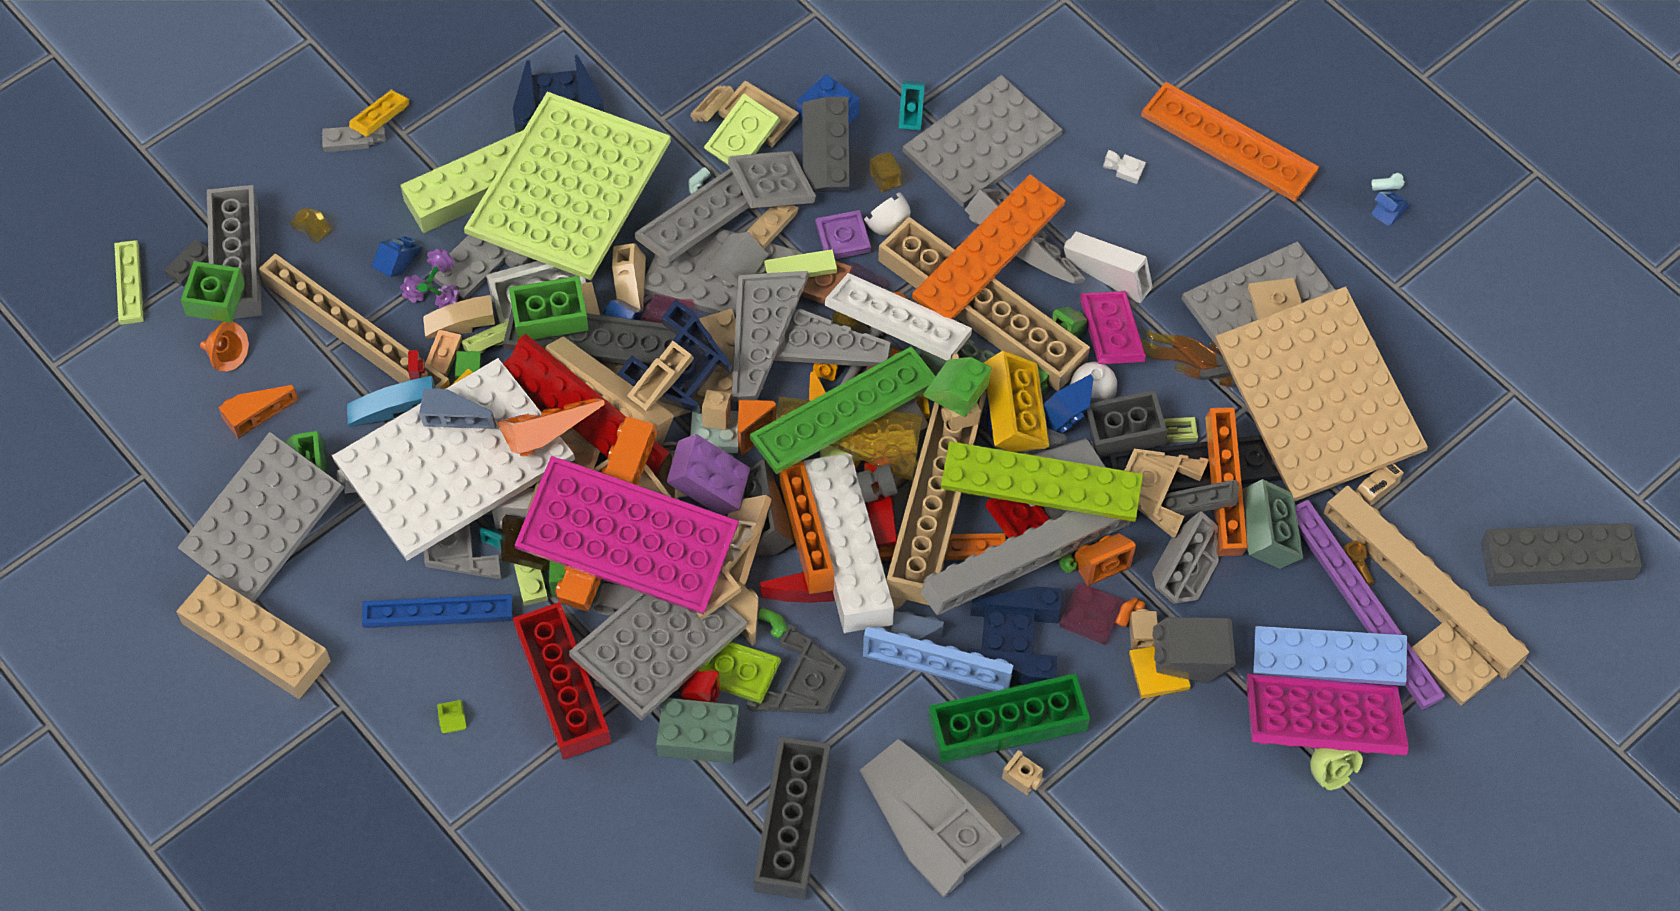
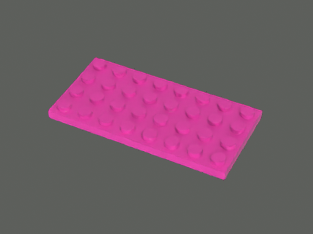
M551 456L515 543V549L704 615L739 521Z

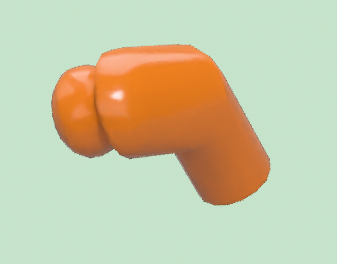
M1132 598L1123 603L1115 624L1126 628L1131 612L1144 609L1145 602L1140 601L1139 598Z

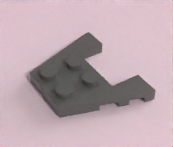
M788 624L787 630L779 642L780 647L801 655L781 694L767 690L761 704L749 700L747 704L748 710L826 714L847 673V669L825 650H821L813 644L812 640L807 636L800 634L794 626Z

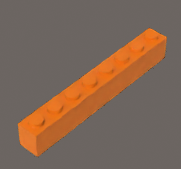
M626 416L624 424L621 423L618 427L617 442L609 450L608 459L610 460L608 465L602 469L601 473L638 485L658 433L654 424ZM565 566L564 570L566 573L563 580H560L557 584L556 597L561 604L589 612L601 579Z

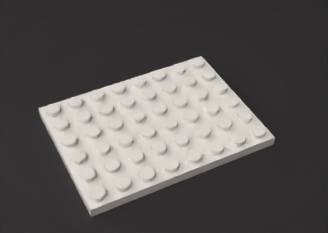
M499 358L446 388L491 410L496 422V429L424 427L419 414L421 406L419 404L332 455L334 462L406 561L539 482L543 477L551 456L569 462L575 460L574 453L560 436L542 448L535 449V453L532 455L520 456V454L511 452L497 421L527 413L540 416L541 412Z

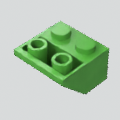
M318 431L295 434L284 442L328 474L325 440Z

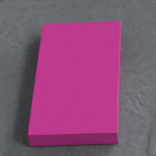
M1126 291L1081 293L1080 302L1084 316L1087 319V326L1098 364L1145 362L1146 355Z

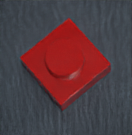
M418 350L408 351V373L410 380L421 378V374L425 373L424 359L419 358Z

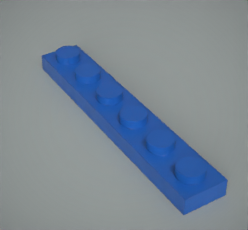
M512 594L362 602L363 628L513 621Z

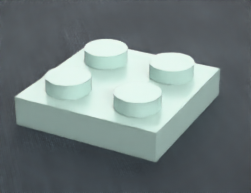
M702 410L700 414L692 412L690 436L698 434L726 453H738V411H731L726 430L702 427Z

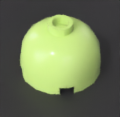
M1318 748L1314 750L1311 757V773L1316 781L1327 790L1338 789L1351 780L1348 776L1353 771L1356 774L1358 773L1363 763V758L1358 751Z

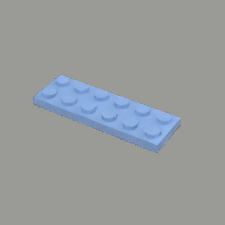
M1255 627L1253 674L1354 683L1406 685L1407 635Z
M866 627L864 633L863 657L992 691L1010 688L1013 665L1003 659L993 660L985 658L982 654L976 652L966 653L960 651L953 646L943 647L936 645L930 640L921 641L913 639L904 633H890L881 627Z

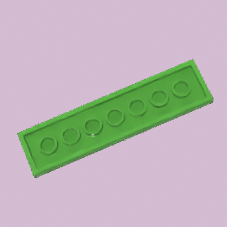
M911 346L751 433L750 440L773 471L778 474L923 394L936 376Z

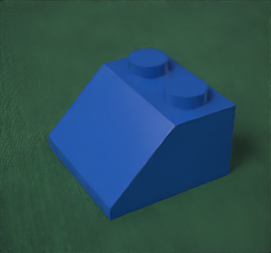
M1091 374L1059 390L1043 404L1046 427L1050 435L1058 431L1061 434L1065 433L1073 427L1074 423L1084 417L1083 412L1090 407L1093 386V376Z

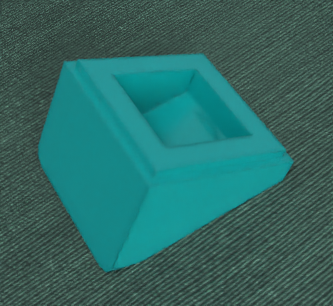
M481 527L479 531L482 542L501 550L502 531L492 527Z

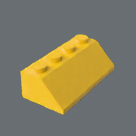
M1003 350L984 362V364L992 367L987 393L994 445L1010 452L1049 447L1038 365L1036 362Z

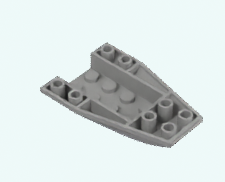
M899 739L860 769L861 775L906 857L943 898L963 882L966 872L997 846L1003 849L1020 834V831L986 795Z

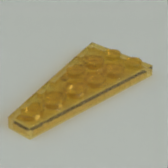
M779 396L776 420L811 400ZM890 411L832 443L830 446L878 467L889 463L892 473L913 482L922 415Z

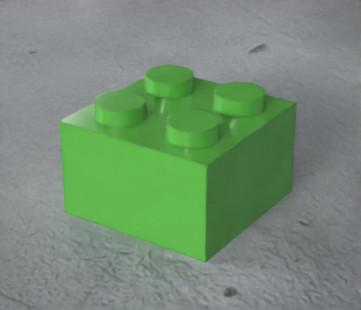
M194 261L181 298V304L186 316L232 323L245 285L240 268Z

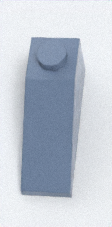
M424 389L419 411L424 427L496 429V422L491 410L448 389Z

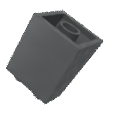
M1167 617L1153 626L1154 659L1157 673L1207 684L1236 665L1231 619Z

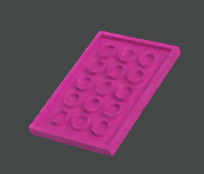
M1247 674L1246 688L1252 742L1304 746L1315 749L1327 748L1362 751L1364 753H1386L1390 755H1407L1409 746L1398 686Z

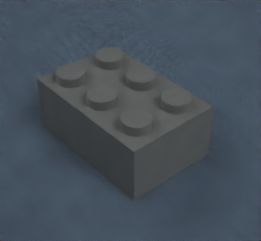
M1156 390L1090 403V407L1085 411L1090 438L1099 458L1108 457L1110 453L1166 445L1167 429Z

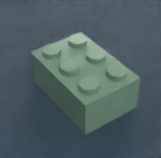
M1263 479L1242 489L1249 556L1279 569L1303 559L1293 494Z
M667 698L662 702L656 743L658 757L734 764L739 725V705Z

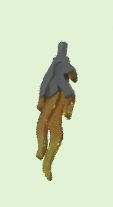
M1150 330L1146 331V336L1153 342L1177 347L1167 348L1154 345L1140 337L1145 354L1153 359L1173 360L1194 367L1176 364V371L1201 380L1221 378L1219 382L1221 386L1237 387L1224 358L1220 356L1222 355L1213 341L1210 342V348L1212 349L1210 350L1202 343L1186 336L1162 335Z

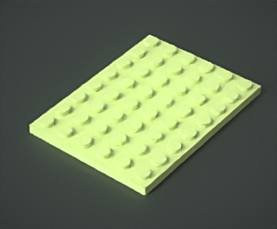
M547 92L464 227L465 234L591 280L670 144L671 136Z

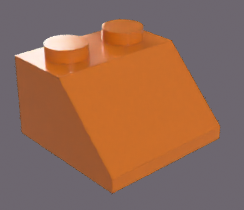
M1120 533L1114 536L1107 535L1093 545L1086 544L1076 551L1074 562H1077L1076 568L1086 585L1090 586L1131 568L1136 545L1132 540Z

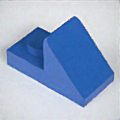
M1393 191L1379 192L1375 198L1378 204L1374 208L1372 215L1387 226H1390L1410 203Z

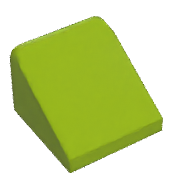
M462 700L437 704L442 733L466 729Z

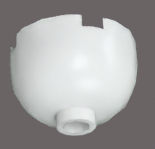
M897 193L898 199L894 200L891 197L871 212L873 217L870 220L867 216L865 217L864 221L873 232L882 236H888L910 217V206L901 193Z
M1088 362L1078 367L1074 372L1070 385L1090 374L1093 376L1090 403L1116 397L1117 379L1115 373L1107 365L1098 364V362Z

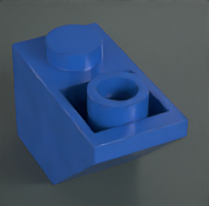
M408 236L382 241L376 252L372 268L389 277L401 275L419 254L422 246L416 244L415 240Z

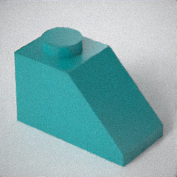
M903 80L899 129L921 130L925 82Z

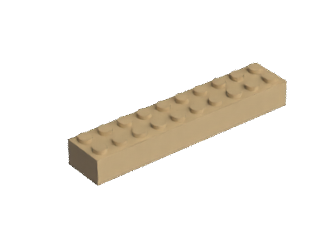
M908 217L879 245L878 261L917 289L955 249ZM995 278L956 316L957 319L971 327L972 330L1001 351L1004 350L1036 362L1038 367L1049 375L1048 385L1057 392L1072 378L1076 369L1088 361L1090 347Z
M985 391L977 401L981 411L979 424L951 431L948 422L945 423L942 418L941 409L944 406L936 402L934 403L886 580L890 596L929 605L920 592L927 576L935 572L937 574L942 572L962 492L941 489L949 441L975 445L987 395Z

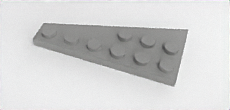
M808 271L738 275L732 399L734 402L758 399L808 280Z
M795 309L774 361L874 367L890 358L892 346L886 340L867 333H858L853 331L851 327L839 326L834 324L832 320L802 309Z

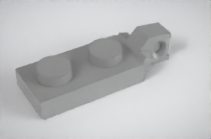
M384 126L378 128L368 137L350 127L322 129L324 152L369 149V146L374 145L376 142H386Z

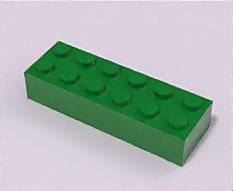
M1076 673L930 705L928 720L940 763L1084 732L1088 730L1090 721Z

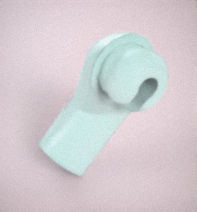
M705 167L689 179L690 194L702 188L703 182L711 176Z
M1400 173L1393 174L1391 178L1372 180L1373 191L1400 189L1404 185L1403 176Z

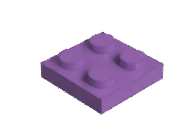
M860 210L815 219L823 251L832 249L835 259L871 252L870 242Z

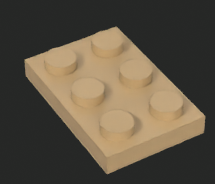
M744 81L718 110V115L725 119L742 95L745 94L778 116L780 122L764 142L770 147H773L799 119L797 111L747 81Z
M1446 621L1412 647L1430 675L1460 706L1464 705L1496 679L1499 674Z

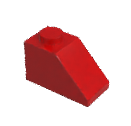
M714 670L697 671L681 685L679 693L682 695V700L716 703L720 694L719 672Z

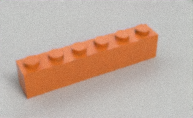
M1210 408L1205 421L1211 484L1236 480L1239 483L1237 505L1214 509L1215 524L1218 526L1219 556H1242L1248 547L1234 408Z
M800 461L780 472V486L809 594L834 590V570L804 461Z

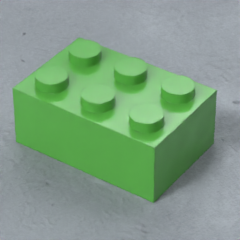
M579 276L508 287L518 340L524 334L535 340L589 330Z

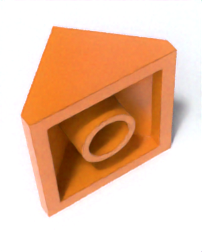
M739 400L738 453L741 456L755 446L750 440V434L777 420L776 403L774 401Z

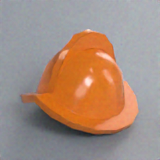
M222 322L218 328L209 334L206 340L200 343V348L207 351L211 365L217 371L227 372L236 369L243 363L248 354L249 342L247 334L235 322Z

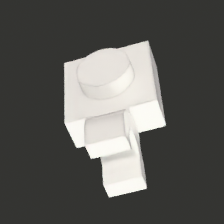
M1109 150L1103 167L1116 170V177L1137 184L1146 162L1128 155H1124L1123 159H1120L1118 154Z

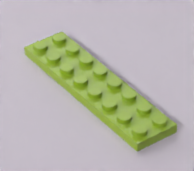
M949 441L941 489L1135 522L1143 474Z

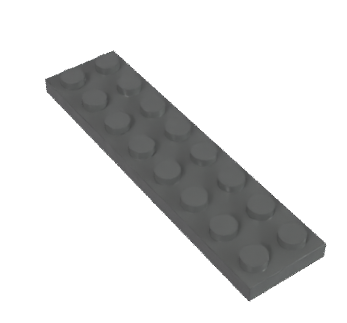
M511 309L503 345L505 349L514 350L518 339ZM586 313L588 331L535 339L534 341L545 349L548 344L561 337H565L597 361L625 364L633 355L650 367L656 358H660L677 335L666 328L663 323Z

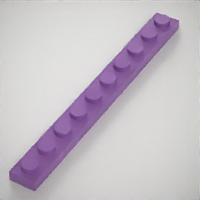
M1306 500L1296 505L1300 535L1367 632L1402 635L1310 501ZM1407 642L1405 686L1423 711L1442 701L1445 695Z

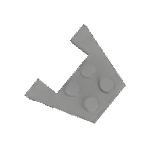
M492 510L489 511V512H487V513L484 514V515L493 514V513H492ZM470 523L423 551L425 567L501 579L499 555L473 558Z

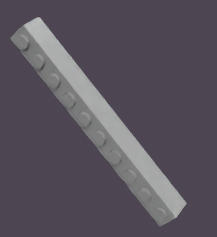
M1067 511L1055 520L1053 518L1047 520L1036 529L1032 527L1025 531L1023 535L1018 537L1012 536L997 547L996 545L989 547L984 553L979 555L973 554L958 565L956 563L951 564L945 571L938 574L936 572L930 574L925 578V583L920 593L938 616L1072 553L1086 544H1091L1129 526L1132 521Z

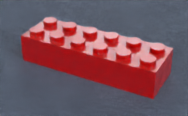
M561 602L514 617L513 622L517 637L562 760L610 744L609 730L588 674L569 656V652L576 646V642Z

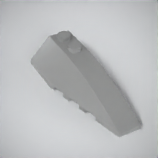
M1001 188L980 189L965 208V211L970 215L969 218L973 223L980 225L1009 195ZM1042 230L1016 255L1030 265L1070 283H1082L1085 280L1068 259L1060 257L1061 250L1056 245L1046 241L1048 236Z

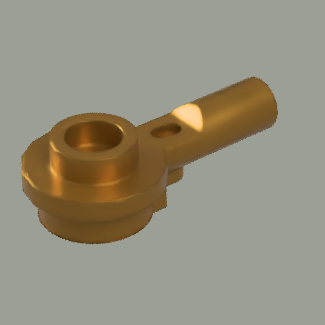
M1359 541L1347 543L1343 548L1344 552L1356 566L1367 585H1373L1374 580L1365 564L1367 550L1364 544Z

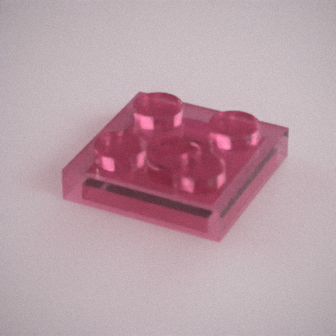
M1077 583L1059 627L1106 645L1124 600Z

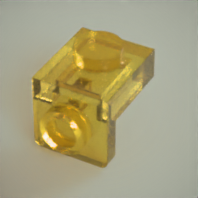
M309 208L299 210L289 222L293 229L306 232L315 243L320 241L331 230L330 225L321 212Z

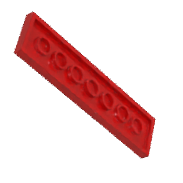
M527 334L522 335L514 348L506 369L518 384L548 409L560 408L562 411L567 404L594 398L604 400L605 405L571 428L608 458L611 446H615L618 439V427L621 423L624 424L626 416ZM654 441L646 464L657 477L670 452Z

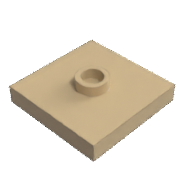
M1294 278L1249 283L1248 285L1257 320L1302 303Z

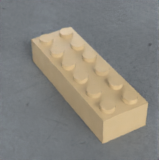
M561 337L546 346L545 350L623 415L654 424L658 432L655 441L660 445L663 444L674 417L672 413L658 403L653 404L645 411L627 397L634 386L565 337Z
M209 574L176 611L182 625L298 699L304 695L331 662L326 648Z

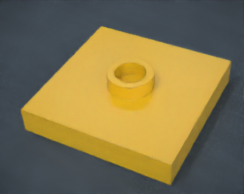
M1155 646L1129 651L1141 699L1190 690L1191 686L1188 679L1156 672Z

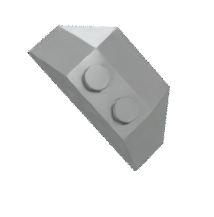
M1202 511L1198 512L1178 530L1175 538H1171L1152 572L1156 589L1173 604L1198 600L1219 562L1218 526Z

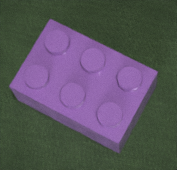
M698 434L678 441L666 483L713 512L726 515L740 509L750 467Z

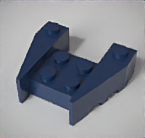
M574 55L576 70L532 75L530 60H526L513 105L515 133L525 129L547 92L604 112L603 99L578 55Z
M675 299L661 319L663 325L677 335L673 341L689 352L694 359L657 401L700 414V404L694 401L693 397L718 365L730 374L733 370L731 363L712 339V336L705 329L697 315ZM631 355L617 375L632 386H635L649 367Z
M1036 586L972 599L970 616L984 617L982 647L981 649L968 648V653L976 652L982 654L985 658L993 660L1003 659L1012 664L1011 680L1020 683V686L1056 678L1057 656L1032 654L1034 622L1058 624L1062 588Z

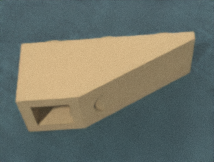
M635 243L613 247L612 270L617 300L620 299L643 311L646 256Z

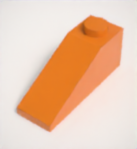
M293 385L238 394L233 398L227 399L218 408L224 422L237 438H240L298 401V397Z

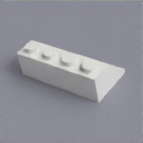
M540 261L487 274L489 290L500 324L509 320L512 309L508 287L578 275ZM580 277L581 284L586 283L583 277Z

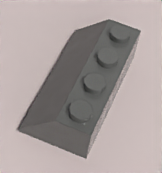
M823 97L802 102L803 173L813 192H849L848 97Z

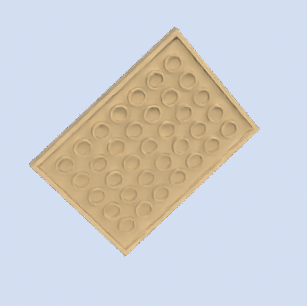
M1346 287L1215 336V342L1287 490L1293 494L1294 501L1427 451L1428 446Z

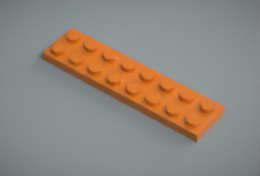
M1167 82L1162 85L1142 110L1141 116L1294 202H1296L1319 170V166Z
M1029 174L912 293V298L923 307L935 311L943 317L954 319L1065 205L1066 200Z

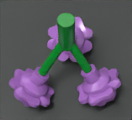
M436 248L435 251L428 253L429 258L427 262L432 265V272L427 281L420 279L414 274L411 278L409 276L405 277L404 283L400 286V290L404 291L402 297L409 299L411 303H415L417 300L422 301L424 294L428 290L436 295L435 304L439 306V309L458 302L459 291L455 285H443L442 289H436L432 287L431 283L437 272L445 273L447 270L453 269L454 265L452 263L454 259L446 250Z

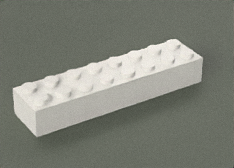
M851 453L803 460L834 570L833 594L843 632L866 630V627L873 628L893 625L894 607Z

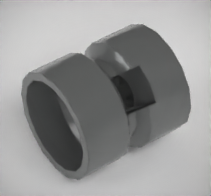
M889 463L876 467L875 472L865 470L856 473L865 504L878 500L880 495L889 497L898 494ZM878 481V485H877V486H876V485H873V486H872L873 483H875V482Z

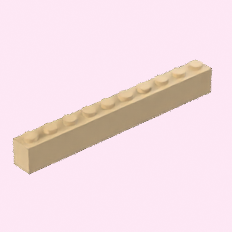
M274 254L259 268L263 283L399 383L410 380L408 373L409 350L277 254ZM424 361L425 373L421 374V378L432 376L435 388L446 389L450 387L449 379Z
M1347 485L1327 502L1324 514L1353 541H1359L1364 544L1367 554L1441 623L1446 621L1499 673L1498 675L1503 680L1525 661L1529 651L1524 643L1515 639L1503 624L1495 621L1483 606H1479L1472 600L1466 590L1460 589L1447 573L1442 572L1434 565L1430 557L1424 556L1411 540L1406 539L1400 534L1394 524L1388 523L1375 507L1365 502L1359 492L1352 490Z

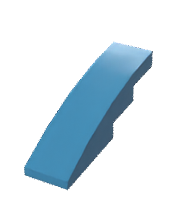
M427 376L385 387L348 403V426L395 419V413L409 411L416 404H421L424 389L435 388L433 377Z

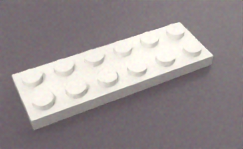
M849 273L825 299V306L944 360H951L953 354L960 350L972 333L971 327L943 317L935 311Z

